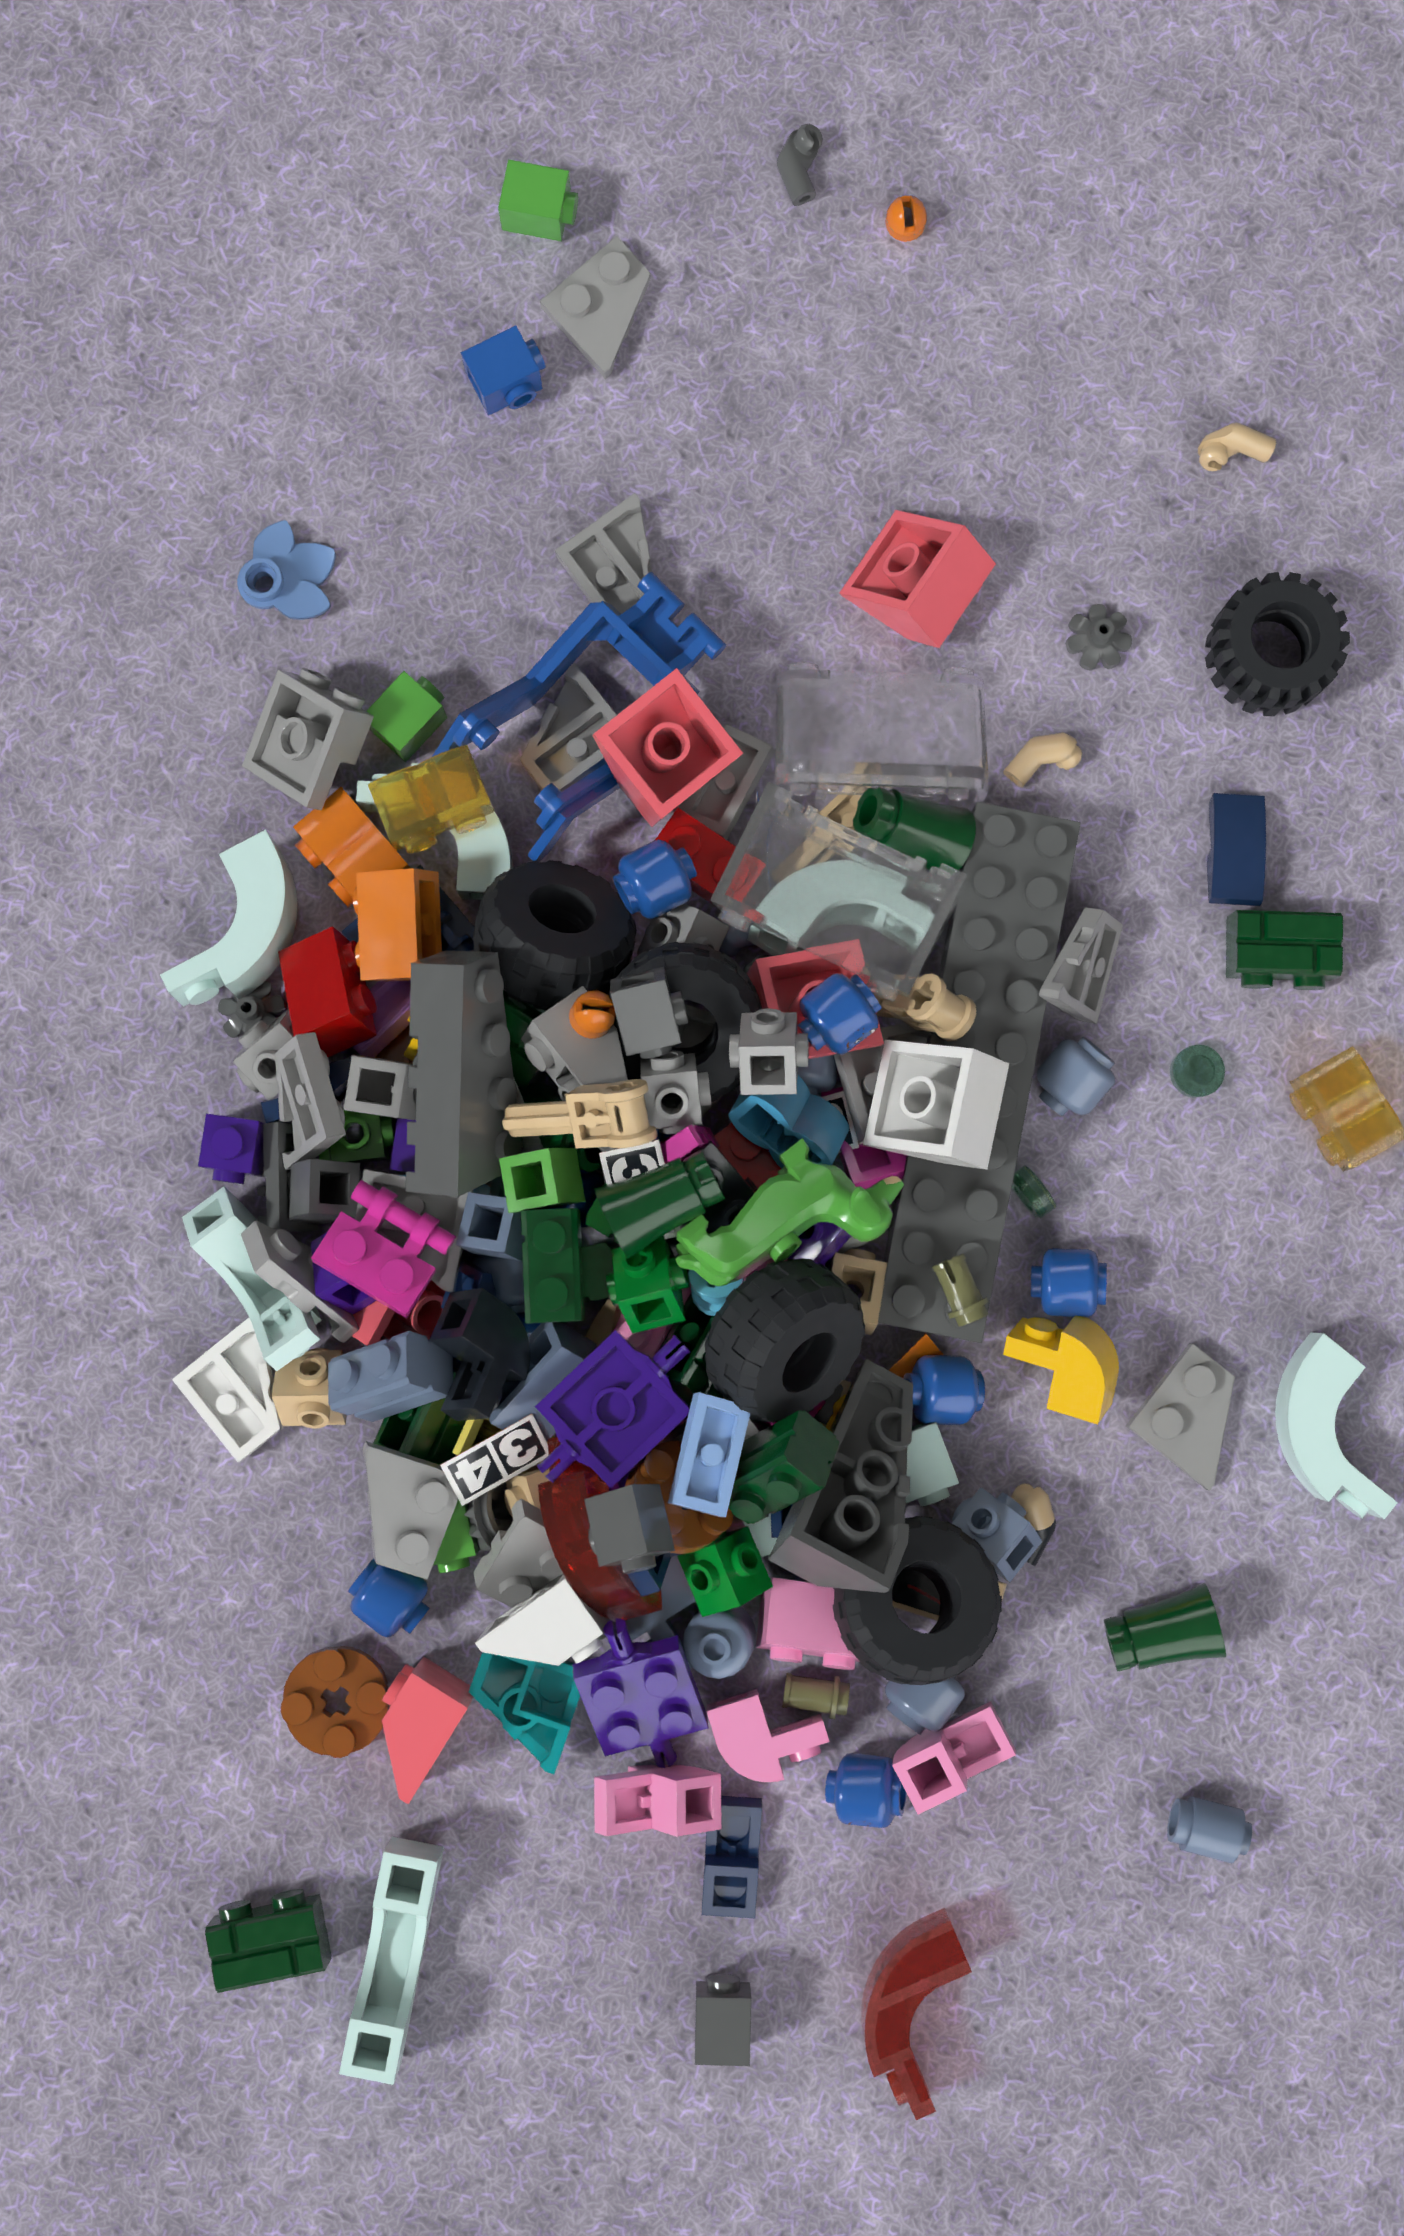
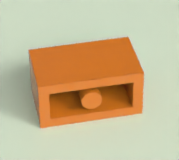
M416 868L357 872V887L353 894V906L358 915L359 941L355 948V958L360 968V980L383 982L411 980V963L442 952L439 872Z

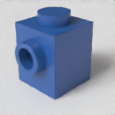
M516 325L461 352L465 373L488 416L507 406L510 409L521 408L534 400L537 395L536 392L543 389L540 370L546 368L543 357L535 341L530 339L525 342Z

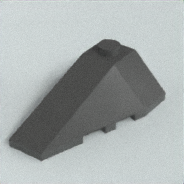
M868 1359L863 1361L829 1431L837 1436L839 1446L834 1461L829 1464L831 1471L826 1486L792 1505L768 1560L816 1586L887 1593L890 1590L906 1550L909 1536V1524H905L906 1497L910 1494V1477L906 1476L907 1446L912 1440V1383Z

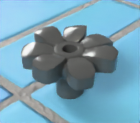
M1103 604L1092 605L1088 611V618L1082 614L1074 615L1068 624L1069 629L1076 635L1070 636L1066 640L1067 650L1070 654L1082 652L1083 654L1079 662L1080 666L1089 671H1092L1097 666L1099 659L1106 669L1116 667L1121 661L1117 651L1127 652L1132 644V636L1120 632L1127 623L1126 617L1120 612L1112 614L1109 618L1106 617V607Z
M264 981L258 988L241 999H238L234 994V999H221L218 1004V1012L224 1016L231 1017L223 1026L225 1033L231 1038H237L260 1020H263L269 1026L277 1019L274 1015L283 1013L286 1010L284 998L279 995L269 997L272 985Z

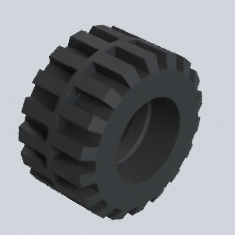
M1279 572L1267 573L1261 582L1257 577L1248 581L1240 591L1237 590L1218 613L1211 624L1213 629L1206 638L1205 647L1211 648V651L1205 657L1207 669L1216 667L1217 672L1211 678L1214 686L1218 688L1225 684L1228 687L1229 691L1224 696L1228 702L1233 704L1239 697L1245 701L1242 708L1245 712L1253 714L1258 707H1262L1263 716H1275L1281 709L1284 710L1286 715L1295 712L1303 704L1306 706L1338 675L1337 671L1344 665L1348 655L1342 650L1350 643V632L1341 631L1340 628L1348 620L1344 610L1335 612L1332 606L1338 599L1332 592H1329L1324 597L1317 591L1322 585L1318 581L1311 579L1305 585L1300 583L1301 574L1289 572L1284 580L1280 579ZM1270 621L1282 624L1290 629L1298 639L1301 647L1300 666L1279 668L1264 661L1256 652L1252 642L1251 632L1253 624Z

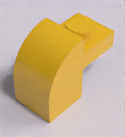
M1074 1316L1068 1325L1061 1329L1049 1319L1040 1317L1027 1319L1022 1317L1007 1335L1003 1355L1054 1370L1046 1409L1097 1425L1113 1403L1119 1373V1360L1112 1340L1097 1323L1087 1317Z

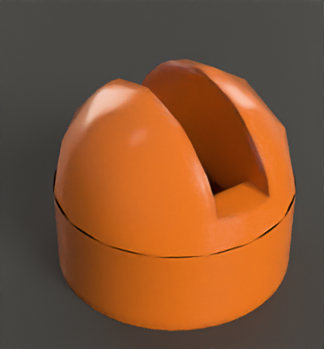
M910 195L898 197L890 204L886 214L887 218L885 219L889 234L893 238L904 242L917 239L923 233L924 225H926L927 213L922 201ZM903 207L911 208L913 226L905 227Z
M599 990L581 994L569 1012L572 1028L579 1035L589 1039L604 1036L616 1019L612 999L608 994ZM582 1005L603 1008L604 1011L582 1010Z

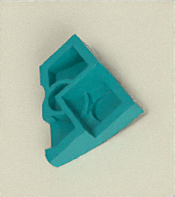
M482 1652L469 1693L484 1709L490 1710L502 1722V1727L514 1740L518 1739L540 1762V1767L545 1772L555 1774L580 1698L573 1679L574 1663L564 1661L557 1666Z

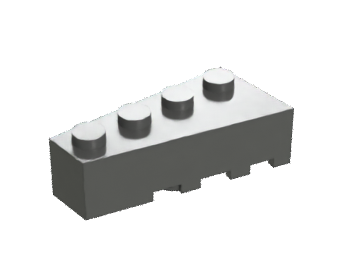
M446 950L411 963L409 1036L418 1039V1053L413 1060L412 1066L408 1068V1088H417L416 1121L407 1122V1144L415 1145V1171L406 1172V1192L459 1197L501 1176L499 1158L523 1153V1138L512 1137L508 1130H504L502 1120L505 1118V1108L509 1105L517 1104V1088L513 1078L510 1033L506 1022L503 998L504 984L500 974L498 952Z

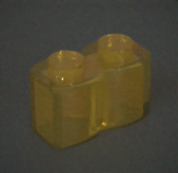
M468 745L442 752L418 765L395 771L368 784L390 843L396 850L406 848L409 854L434 846L437 843L436 836L447 830L455 828L458 834L476 830L487 823L485 816L495 811Z
M1353 1046L1289 1081L1294 1090L1289 1094L1290 1101L1303 1120L1311 1119L1317 1127L1321 1136L1316 1140L1317 1146L1324 1159L1331 1166L1338 1165L1343 1172L1353 1169L1404 1140L1403 1125L1387 1099L1380 1092L1368 1066Z

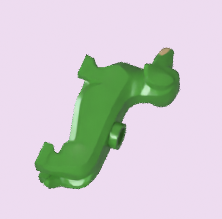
M802 1138L780 1155L779 1159L784 1164V1167L778 1171L777 1176L768 1179L758 1188L730 1225L721 1226L715 1232L708 1234L706 1231L708 1221L703 1215H700L677 1232L679 1244L676 1245V1251L680 1256L675 1260L680 1268L694 1270L709 1284L723 1286L744 1278L770 1258L776 1263L786 1260L801 1245L802 1241L798 1236L819 1222L833 1223L861 1242L872 1241L884 1234L889 1228L893 1215L890 1204L903 1188L904 1183L900 1178L890 1176L878 1181L867 1189H863L861 1186L856 1187L840 1168L834 1165L814 1163L809 1160V1147Z

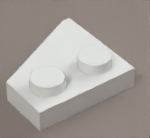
M247 1318L172 1379L238 1463L246 1459L284 1428L271 1397L274 1384L272 1369L263 1359L250 1318Z

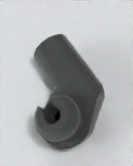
M804 124L799 129L794 130L786 140L777 158L779 173L794 206L812 201L816 196L807 171L822 145L823 138L820 130L812 124Z

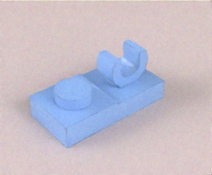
M700 1392L693 1393L668 1504L718 1517H726L750 1413L744 1410L741 1411L733 1401Z

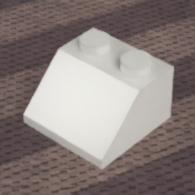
M885 1040L863 1145L943 1164L987 1170L1009 1063L974 1048Z
M576 1564L567 1573L558 1576L533 1593L527 1600L518 1603L491 1622L475 1644L481 1652L557 1666L572 1657L577 1664L603 1645L601 1640L606 1637L603 1628L610 1621L612 1613Z

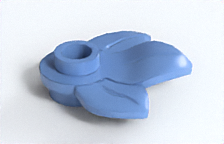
M286 520L279 521L264 528L254 540L253 559L245 563L238 574V590L242 598L252 607L258 609L275 607L286 617L296 620L318 617L331 607L327 596L319 586L323 584L331 573L336 553L333 548L317 543L295 544V538ZM264 576L271 577L273 579V586L270 590L266 592L256 590L255 585L259 578Z

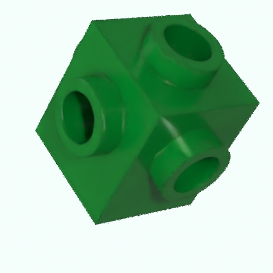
M664 1236L653 1241L630 1259L626 1257L621 1247L611 1249L613 1272L606 1274L607 1289L612 1304L619 1306L632 1334L686 1320L682 1289L690 1287L688 1271L678 1266L675 1260L678 1256H673Z
M748 1526L729 1532L724 1531L704 1548L677 1556L702 1617L740 1607L773 1587Z

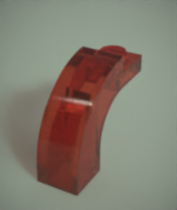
M558 1437L548 1439V1455L561 1444ZM560 1459L549 1468V1472L560 1463ZM576 1460L554 1483L547 1481L538 1484L541 1514L552 1551L565 1578L582 1601L599 1615L616 1622L617 1618L628 1620L663 1610L661 1590L641 1597L628 1575L623 1574L621 1565L599 1567L597 1555L593 1552L589 1543L588 1532L590 1524L584 1499L609 1492V1486L592 1468Z
M945 1908L913 1922L888 1943L871 1969L861 2004L862 2035L873 2077L890 2071L886 2073L898 2105L901 2106L908 2102L916 2120L932 2114L936 2110L930 2091L910 2047L909 2036L913 2016L923 1999L932 1991L972 1973Z

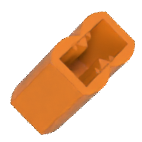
M342 787L326 798L322 810L313 809L293 826L302 838L295 844V847L314 869L322 863L325 864L335 876L328 885L348 908L353 905V894L357 887V872L410 869L407 862Z

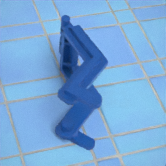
M649 572L637 586L644 595L631 608L621 614L615 607L604 601L590 603L526 676L459 713L432 755L431 761L438 768H441L453 758L459 747L462 748L471 742L480 750L487 748L500 733L496 727L534 706L593 641H608L653 686L677 668L697 695L700 691L685 675L704 654L711 660L718 657L725 649L726 644L695 613L687 616L678 626L673 619L685 604L653 572ZM607 763L562 792L553 783H550L536 796L534 803L542 810L536 823L545 831L528 853V857L532 861L540 862L551 851L574 818L620 788Z

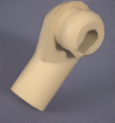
M1232 423L1203 438L1198 447L1199 463L1208 471H1218L1222 469V465L1227 464L1229 457L1237 453H1242L1265 463L1274 452L1276 439L1241 423Z
M1064 732L1036 736L1023 746L1004 769L1003 773L1017 786L1023 788L1043 764L1056 763L1059 768H1064L1065 770L1074 768L1081 761L1082 751L1076 745V739Z

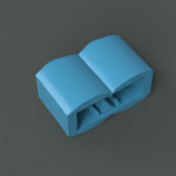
M799 1075L797 1077V1094L741 1095L740 1093L728 1114L735 1128L752 1143L768 1149L773 1160L781 1169L784 1167V1164L779 1159L780 1155L802 1138L809 1147V1160L814 1163L832 1165L850 1129L848 1122L841 1112L825 1099L811 1094L806 1083Z

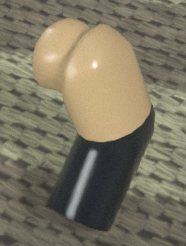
M1021 1484L1015 1488L1011 1498L1026 1510L1027 1514L1024 1518L1032 1524L1042 1539V1543L1027 1560L1028 1563L1036 1566L1055 1531L1056 1520L1049 1495L1041 1487L1034 1489L1030 1484Z

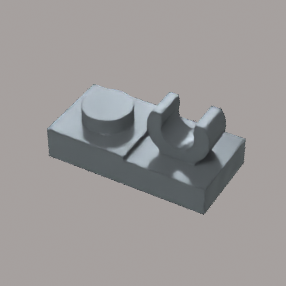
M273 1122L263 1124L264 1177H266V1185L257 1189V1196H266V1215L258 1216L257 1221L275 1230L317 1231L318 1225L289 1220L291 1169L285 1170L282 1153L294 1151L292 1123Z

